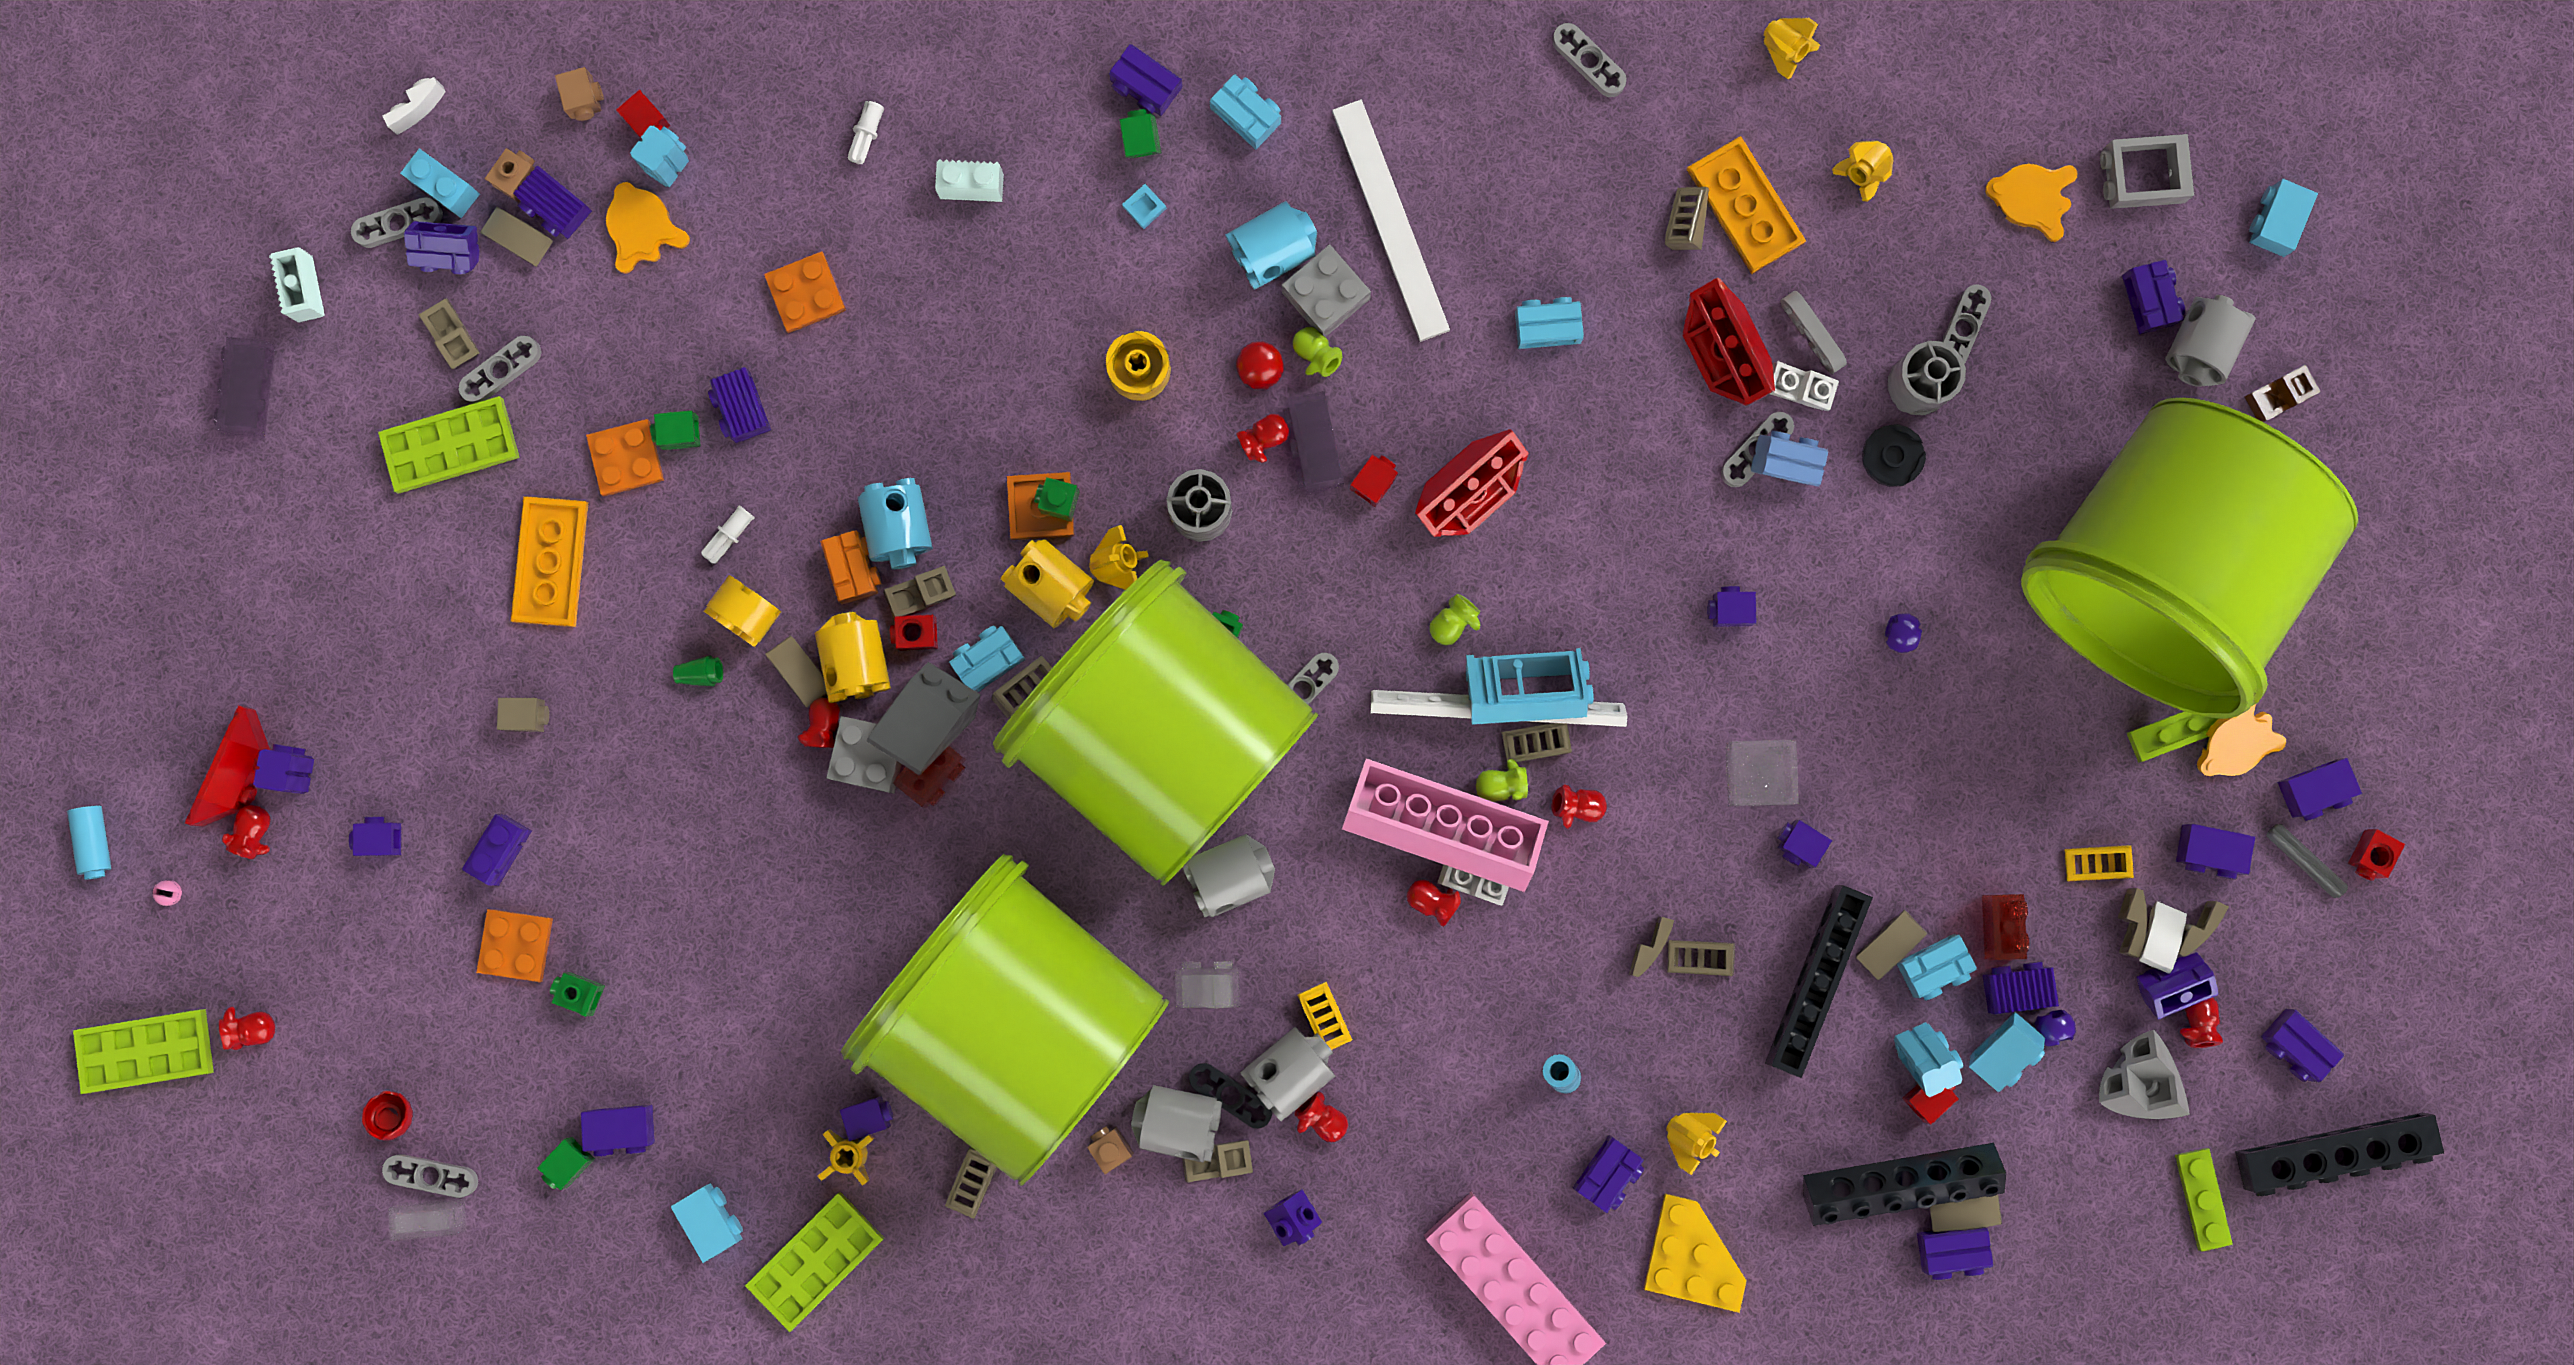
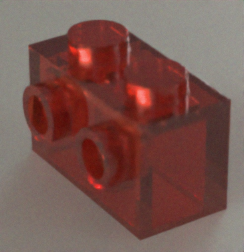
M949 745L920 775L905 767L893 784L921 807L927 808L929 804L934 807L945 795L946 792L942 788L949 780L955 782L966 769L962 765L966 758Z
M2024 894L1982 895L1985 959H2027V952L2029 951V936L2026 933L2028 906Z

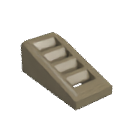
M1708 187L1677 188L1665 237V245L1670 249L1702 250L1709 193ZM1698 196L1697 202H1685V197ZM1684 208H1695L1694 213H1684ZM1683 220H1692L1691 224H1682ZM1681 231H1689L1688 235H1681Z
M1040 656L992 694V700L1008 720L1024 702L1023 698L1014 688L1019 685L1025 694L1029 696L1033 690L1024 679L1029 677L1037 686L1041 680L1034 671L1039 668L1046 676L1052 669L1043 656ZM1009 694L1018 705L1013 708L1004 697L1005 695Z
M1551 723L1502 732L1507 761L1513 759L1516 762L1572 752L1567 723ZM1553 730L1558 732L1560 748H1554ZM1541 732L1545 733L1547 750L1544 751L1541 750L1539 733ZM1529 734L1532 735L1533 753L1528 751L1526 735ZM1519 736L1522 755H1516L1513 737Z
M1669 940V973L1734 975L1735 943ZM1679 947L1685 948L1684 966H1678ZM1692 948H1698L1697 967H1691ZM1705 949H1711V967H1704ZM1718 950H1724V968H1718Z
M969 1147L945 1206L975 1219L997 1167L972 1147ZM972 1160L988 1166L987 1172L971 1166ZM967 1171L984 1178L982 1184L965 1177ZM962 1183L978 1189V1194L975 1195L961 1189ZM957 1194L974 1201L973 1206L970 1207L956 1201Z

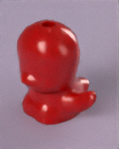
M1270 414L1254 423L1252 429L1239 431L1236 434L1249 460L1264 463L1267 461V457L1263 451L1284 443L1289 436V428L1283 417L1278 414Z
M818 698L810 704L808 713L810 726L801 735L797 736L799 742L804 747L834 748L835 739L833 738V732L839 727L840 713L837 702L829 703L828 698Z
M1562 785L1555 791L1551 804L1553 815L1562 818L1563 825L1567 829L1572 826L1573 817L1586 822H1597L1603 818L1607 810L1605 797L1599 791L1580 789L1574 792L1569 785Z
M246 805L239 809L234 821L233 834L226 833L222 837L226 850L248 859H254L257 855L267 854L270 851V847L261 844L260 840L270 826L271 819L269 813L264 808L256 805Z
M1427 880L1415 881L1407 891L1408 904L1425 916H1435L1438 923L1443 927L1461 904V896L1458 891L1453 892V889L1449 888L1446 893H1442L1434 884Z
M2213 997L2185 1008L2190 1028L2180 1029V1034L2186 1038L2184 1042L2191 1048H2208L2223 1043V1038L2216 1028L2220 1024L2219 1006Z
M229 1007L225 1011L223 1019H219V1032L223 1049L239 1050L243 1046L268 1043L275 1034L273 1018L266 1012H254L241 1018H235V1008Z
M1317 1092L1295 1110V1116L1299 1119L1297 1131L1303 1133L1311 1126L1322 1140L1337 1142L1347 1132V1117L1333 1106L1324 1104V1094Z

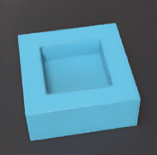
M1146 184L1122 204V207L1143 229L1167 209L1166 205Z

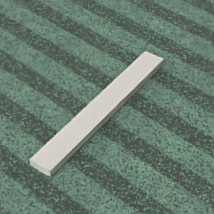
M1362 99L1332 110L1419 341L1422 342L1449 332L1450 328Z
M1373 690L1371 691V713L1471 718V700H1469L1468 695ZM1593 702V704H1588L1587 717L1535 720L1530 722L1626 727L1627 712L1623 703Z

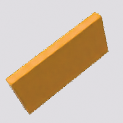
M1741 136L1687 167V171L1697 187L1709 188L1707 203L1751 274L1806 242Z
M523 496L511 622L576 627L588 512L587 501Z

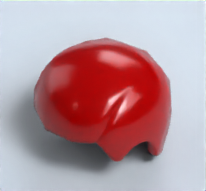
M1256 341L1249 343L1241 349L1236 359V369L1244 384L1253 389H1268L1281 378L1284 372L1282 355L1275 346L1265 341Z
M383 1091L371 1098L363 1108L362 1124L367 1133L372 1137L385 1141L393 1140L404 1135L411 1126L413 1118L411 1104L401 1093ZM389 1108L396 1110L398 1116L390 1111Z

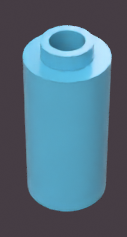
M88 806L68 810L67 815L77 875L84 874L85 880L105 877V871L111 869L102 806Z
M1558 1054L1546 1060L1543 1066V1076L1557 1092L1567 1094L1579 1087L1581 1073L1569 1057ZM1561 1072H1569L1566 1079L1562 1081L1559 1080V1074Z

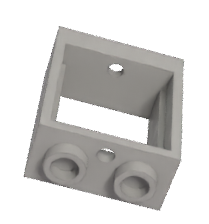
M2188 134L2116 139L2107 144L2101 152L2100 165L2103 170L2106 169L2107 181L2104 182L2103 194L2105 200H2109L2110 209L2182 204L2194 196ZM2166 149L2171 190L2126 193L2122 152Z

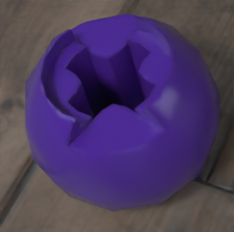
M1909 613L1890 617L1885 631V636L1888 637L1886 644L1890 649L1898 653H1907L1918 647L1922 630L1919 629L1921 623L1918 618Z
M2065 1010L2051 1011L2050 1015L2045 1016L2038 1015L2034 1022V1029L2045 1037V1046L2060 1045L2059 1041H2072L2076 1033L2075 1022L2072 1016Z

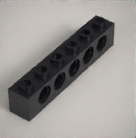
M1844 885L1834 886L1764 1064L1802 1078L1873 897Z
M2422 1112L2235 1151L2244 1190L2254 1192L2256 1196H2268L2276 1193L2275 1188L2287 1186L2288 1190H2296L2307 1187V1182L2318 1180L2319 1183L2335 1182L2339 1180L2338 1175L2350 1173L2351 1177L2368 1175L2371 1168L2381 1167L2382 1170H2393L2401 1168V1162L2412 1160L2414 1164L2431 1162L2434 1155L2444 1154L2436 1115ZM2404 1135L2406 1137V1146L2400 1150L2398 1140ZM2373 1141L2375 1152L2369 1157L2366 1148ZM2339 1148H2342L2344 1157L2341 1162L2337 1163L2335 1153ZM2310 1154L2313 1162L2311 1167L2306 1170L2303 1160ZM2279 1161L2281 1171L2277 1176H2274L2272 1174V1165L2274 1162Z
M1993 1142L1803 1175V1197L1813 1226L1830 1225L1845 1220L1865 1219L1869 1216L1880 1214H1894L1915 1208H1929L1933 1205L1950 1202L1958 1203L1968 1199L1993 1197L1997 1194L2005 1193L2007 1172Z

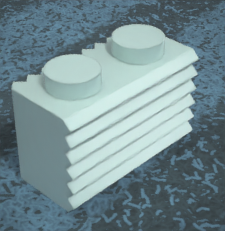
M940 159L937 161L935 188L940 199L1002 202L1004 174L998 162L993 164L990 161L987 164L985 161L982 163L970 161L968 163L965 160L962 163L960 160L949 162L946 159L943 162Z
M301 248L271 253L269 258L273 259L271 264L274 265L272 270L275 271L273 274L276 277L274 282L277 283L275 288L278 289L277 294L280 295L278 298L281 301L279 306L282 307L280 312L297 322L325 316L313 257Z

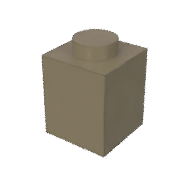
M498 698L497 730L506 732H544V725L548 724L550 715L548 706H545V700L538 698Z

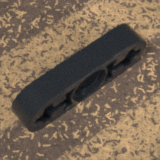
M1199 1063L1191 1070L1189 1081L1196 1091L1204 1096L1217 1098V1101L1222 1102L1221 1108L1248 1126L1259 1129L1265 1127L1270 1122L1272 1117L1271 1109L1269 1110L1255 1093L1213 1065ZM1205 1069L1210 1070L1209 1077L1216 1083L1219 1077L1225 1080L1218 1087L1216 1096L1209 1093L1214 1087L1208 1083H1204L1202 1086L1197 1084L1199 1079L1195 1075L1197 1071L1204 1072ZM1234 1086L1239 1090L1240 1099L1237 1103L1229 1105L1222 1100L1221 1093L1225 1087ZM1245 1095L1252 1098L1248 1104L1253 1108H1257L1259 1105L1264 1107L1263 1114L1266 1116L1264 1120L1257 1119L1256 1122H1253L1250 1119L1252 1116L1251 1112L1245 1108L1243 1114L1236 1111L1243 1104Z

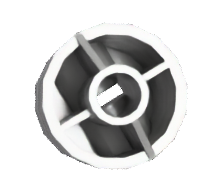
M2216 295L2214 299L2195 297L2165 358L2167 364L2179 372L2178 377L2181 381L2189 385L2201 387L2224 384L2256 319L2255 316L2234 307V301L2223 295Z
M1927 341L1918 344L1892 367L1888 376L1890 397L1896 404V407L1902 412L1911 415H1927L1935 412L1960 392L1965 382L1966 367L1961 355L1946 343Z
M1203 469L1190 470L1178 476L1169 488L1167 496L1168 512L1178 533L1187 539L1198 542L1212 540L1223 534L1232 516L1230 492L1223 479L1215 473ZM1199 498H1204L1202 508H1198Z
M1247 834L1197 854L1183 866L1185 875L1193 889L1198 887L1199 891L1193 894L1200 910H1202L1204 917L1211 916V918L1271 893L1275 873L1274 865L1266 847Z
M1296 1027L1292 1028L1240 1072L1249 1085L1258 1092L1257 1096L1269 1110L1271 1109L1280 1121L1288 1117L1336 1076L1327 1065L1329 1056L1333 1054L1330 1047L1318 1033L1313 1037H1304Z
M1153 1085L1152 1089L1136 1102L1131 1128L1139 1148L1202 1163L1204 1161L1211 1162L1215 1132H1211V1130L1218 1131L1222 1102L1217 1101V1098Z

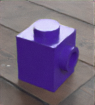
M1739 586L1721 587V592L1715 593L1713 600H1708L1707 614L1708 619H1713V627L1753 626L1756 624V592H1740Z
M364 817V823L353 824V831L349 834V847L353 850V856L401 855V823H384V817Z
M1795 820L1792 825L1787 822L1780 831L1777 839L1781 840V843L1777 848L1784 852L1782 857L1793 865L1799 866L1800 863H1803L1809 868H1816L1832 840L1801 820Z
M882 1096L839 1110L849 1141L891 1127L890 1120H893L891 1106L888 1101H883Z

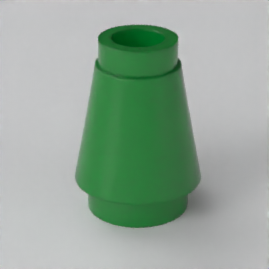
M711 655L675 665L673 668V678L676 684L713 687L716 683L722 682L724 675L721 660L718 657L713 658Z

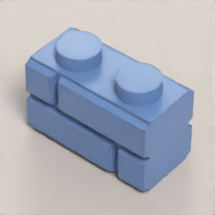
M1772 431L1771 436L1760 435L1758 437L1751 472L1817 487L1821 485L1828 449L1819 448V441L1800 437L1799 443L1789 441L1791 434Z

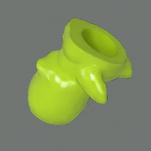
M1305 327L1295 334L1292 342L1294 351L1301 358L1311 362L1305 370L1306 375H1313L1318 372L1322 377H1327L1337 370L1342 361V351L1339 347H1330L1327 338L1314 327Z
M1460 594L1449 599L1450 607L1444 608L1430 623L1429 631L1431 636L1442 645H1452L1458 641L1468 624L1476 631L1480 629V621L1478 619L1480 610Z
M1509 759L1507 761V772L1497 770L1483 771L1476 779L1477 795L1492 802L1508 800L1510 796L1515 800L1527 798L1528 782L1526 768L1519 767L1515 760Z

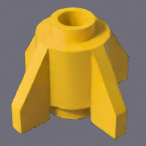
M1780 18L1769 23L1764 31V45L1767 46L1778 73L1787 79L1792 77L1797 67L1796 63L1800 62L1808 52L1817 51L1820 47V44L1812 39L1818 26L1812 19Z
M1879 141L1855 142L1848 149L1850 157L1840 161L1832 169L1833 174L1848 175L1855 184L1861 186L1859 190L1862 201L1868 202L1875 195L1879 183L1885 182L1892 175L1893 155L1890 148Z
M1119 525L1107 531L1094 553L1091 554L1089 568L1093 576L1099 581L1126 590L1137 580L1136 572L1132 571L1137 564V560L1149 556L1147 551L1135 552L1131 545L1121 543L1126 541L1122 525Z
M1682 1113L1679 1116H1674L1669 1121L1666 1131L1668 1132V1142L1678 1166L1692 1175L1700 1163L1694 1157L1704 1159L1710 1153L1717 1157L1720 1152L1714 1148L1716 1137L1712 1135V1131L1719 1134L1727 1121L1716 1113Z
M831 1129L823 1133V1136L833 1149L830 1153L831 1165L820 1173L818 1178L822 1181L835 1171L844 1174L853 1172L862 1186L869 1181L864 1166L868 1156L866 1146L875 1138L869 1134L862 1141L859 1139L849 1141V1139L841 1138ZM852 1150L854 1153L852 1160L846 1157V1151Z

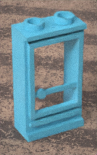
M1576 648V652L1486 656L1482 658L1466 655V681H1468L1469 700H1471V723L1487 724L1587 717L1588 704H1593L1594 698L1592 685L1586 684V680H1589V663L1582 660L1581 648ZM1571 675L1574 691L1524 694L1522 681L1524 677ZM1517 678L1519 694L1502 695L1500 679Z

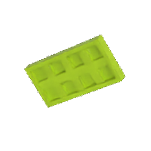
M500 396L378 432L393 489L398 494L520 458L504 399Z
M206 1009L73 1030L81 1094L214 1073Z
M839 1192L745 1287L791 1332L885 1237Z

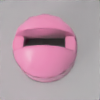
M171 880L161 881L153 889L154 900L163 906L176 904L182 894L179 884L175 881L171 882ZM160 890L171 891L173 894L172 897L159 895Z

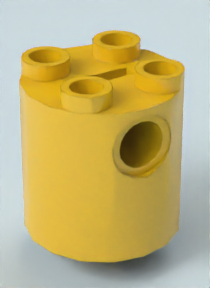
M1043 539L1037 542L1031 540L1020 553L1024 558L1016 567L1011 565L1002 575L1001 580L1005 583L1004 587L1053 628L1058 627L1068 616L1073 621H1078L1091 605V602L1085 596L1091 589L1094 580L1047 540ZM1036 567L1040 571L1039 580H1037L1034 575V570Z
M856 612L841 613L832 616L815 632L829 703L848 699L847 696L854 695L855 699L874 696V693L891 689L877 620H865L856 615Z

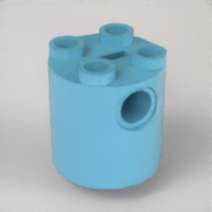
M1287 201L1225 234L1227 241L1233 249L1231 251L1240 267H1244L1247 272L1245 273L1254 290L1315 257L1317 230L1306 211L1302 212L1292 208Z
M914 478L898 480L896 485L884 487L883 483L865 486V492H862L858 497L870 560L874 562L890 561L891 569H903L916 565V555L933 549L920 486L915 484ZM886 504L894 505L898 511L890 510Z

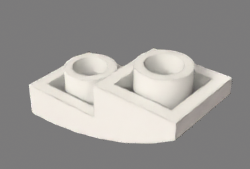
M434 77L417 81L412 88L406 90L411 102L397 104L390 109L389 113L382 115L387 126L397 135L424 118L442 98L445 89Z
M1779 361L1773 363L1775 391L1770 393L1771 395L1812 408L1830 411L1839 383L1838 380L1812 370L1805 372Z
M1443 865L1438 884L1501 906L1504 903L1509 888L1508 886L1447 865Z
M2156 901L2150 912L2149 927L2139 961L2170 974L2180 949L2187 914Z

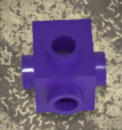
M1303 1189L1283 1198L1263 1213L1283 1247L1295 1241L1298 1246L1307 1242L1315 1236L1312 1230L1323 1223Z

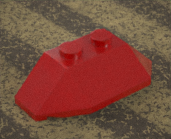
M1715 278L1691 292L1683 337L1709 390L1745 406L1774 392L1772 359L1741 300L1720 278Z
M1511 429L1472 441L1425 483L1415 514L1433 537L1470 534L1516 493L1523 472L1524 461L1527 460L1529 453Z
M238 705L191 807L190 813L185 820V824L205 826L237 813L239 809L250 805L254 801L257 789L254 788L253 782L256 770L260 769L257 766L259 752L263 749L270 750L255 709Z

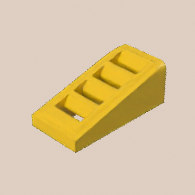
M2131 845L2064 849L2067 881L2134 878ZM2114 853H2121L2122 871H2115ZM2088 854H2094L2096 873H2089ZM2101 854L2108 855L2109 872H2102ZM2075 855H2081L2082 874H2076Z
M1327 981L1297 994L1314 1034L1318 1033L1324 1040L1323 1036L1341 1029L1342 1035L1325 1042L1331 1050L1352 1041ZM1322 994L1326 995L1327 1000L1311 1007L1309 1006L1307 1001ZM1329 1005L1331 1006V1012L1318 1018L1314 1017V1012ZM1331 1018H1336L1338 1023L1322 1030L1319 1029L1318 1024Z

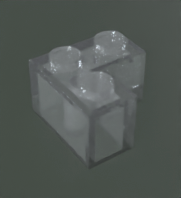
M1233 960L1214 961L1213 967L1201 968V962H1182V968L1175 969L1176 1008L1240 1007V966L1233 967Z

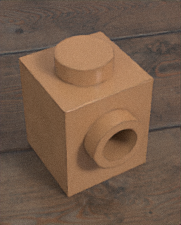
M585 67L555 75L563 109L571 119L578 121L589 120L594 117V113L602 111L599 102L604 100L601 86L598 81L594 82L593 76Z
M506 148L484 179L493 187L519 203L520 200L513 193L526 180L531 171L534 170L532 165L535 161L520 150L515 154Z
M1105 1126L1090 1136L1093 1142L1087 1148L1104 1175L1131 1158L1134 1154L1117 1126L1110 1131Z

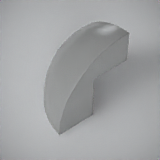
M2155 1030L2143 1033L2120 1049L2122 1056L2112 1069L2106 1068L2099 1092V1103L2106 1108L2122 1115L2145 1119H2167L2190 1115L2185 1090L2177 1067L2166 1045Z

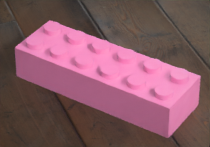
M1366 759L1342 830L1525 892L1534 874L1549 821Z
M1472 1191L1424 1234L1427 1242L1537 1365H1583L1606 1344L1597 1331Z

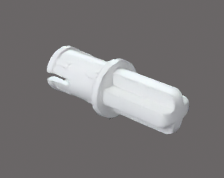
M865 101L860 120L853 127V131L856 134L848 153V160L851 162L863 164L872 139L877 138V126L884 111V107L880 104Z
M739 505L724 525L717 527L719 531L701 552L703 557L716 564L734 542H739L737 538L755 517Z

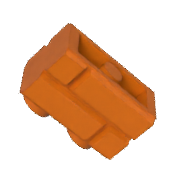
M854 530L820 541L839 603L843 605L879 594L877 585L881 584V579L877 567L870 566L866 537H862L860 532Z

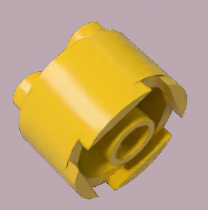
M1134 331L1133 333L1116 338L1107 351V373L1112 386L1120 395L1131 400L1145 401L1157 396L1166 387L1171 374V366L1167 350L1156 336L1144 331ZM1143 361L1145 368L1134 371L1132 364H1139Z
M728 575L703 611L753 647L758 642L760 643L782 612L731 575Z

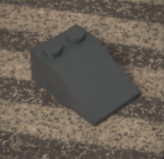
M928 662L909 680L868 736L867 742L920 775L975 719L981 695Z

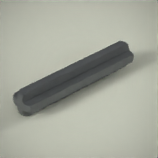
M2275 824L2267 832V837L2333 898H2340L2348 890V885L2282 824Z

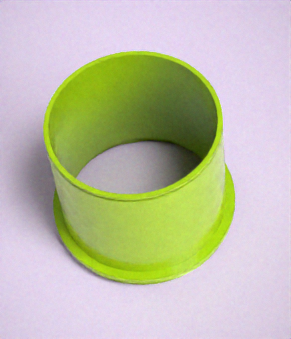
M2169 398L2156 403L2150 409L2055 541L2041 542L2031 550L2022 571L2021 586L2033 610L2059 638L2115 679L2148 697L2188 713L2210 718H2233L2248 711L2265 694L2268 682L2264 668L2357 528L2358 512L2351 495L2332 471L2308 450L2285 434L2254 417L2224 405L2194 398Z
M1163 559L1153 564L1130 585L1076 641L1015 711L992 744L996 753L1001 752L1004 755L1002 763L1007 768H1010L1020 760L1155 880H1160L1162 886L1217 831L1319 715L1316 712L1313 713L1312 708L1180 585L1187 572L1181 567L1174 570L1170 567L1171 562L1164 561Z
M1003 854L973 885L912 957L864 1017L840 1053H842L844 1060L849 1059L854 1063L850 1070L856 1075L866 1066H869L1014 1181L1017 1179L1018 1184L1022 1186L1057 1149L1115 1078L1161 1017L1169 1004V1000H1163V996L1026 881L1022 877L1029 867L1025 861L1022 860L1019 864H1016L1012 860V855Z

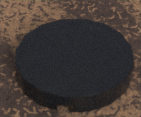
M1892 424L1875 430L1865 441L1862 450V462L1868 476L1878 484L1887 487L1904 486L1915 480L1922 472L1926 461L1923 442L1917 433L1903 425Z

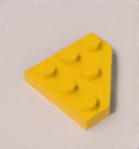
M1665 1193L1643 1289L1740 1313L1746 1279L1697 1201Z

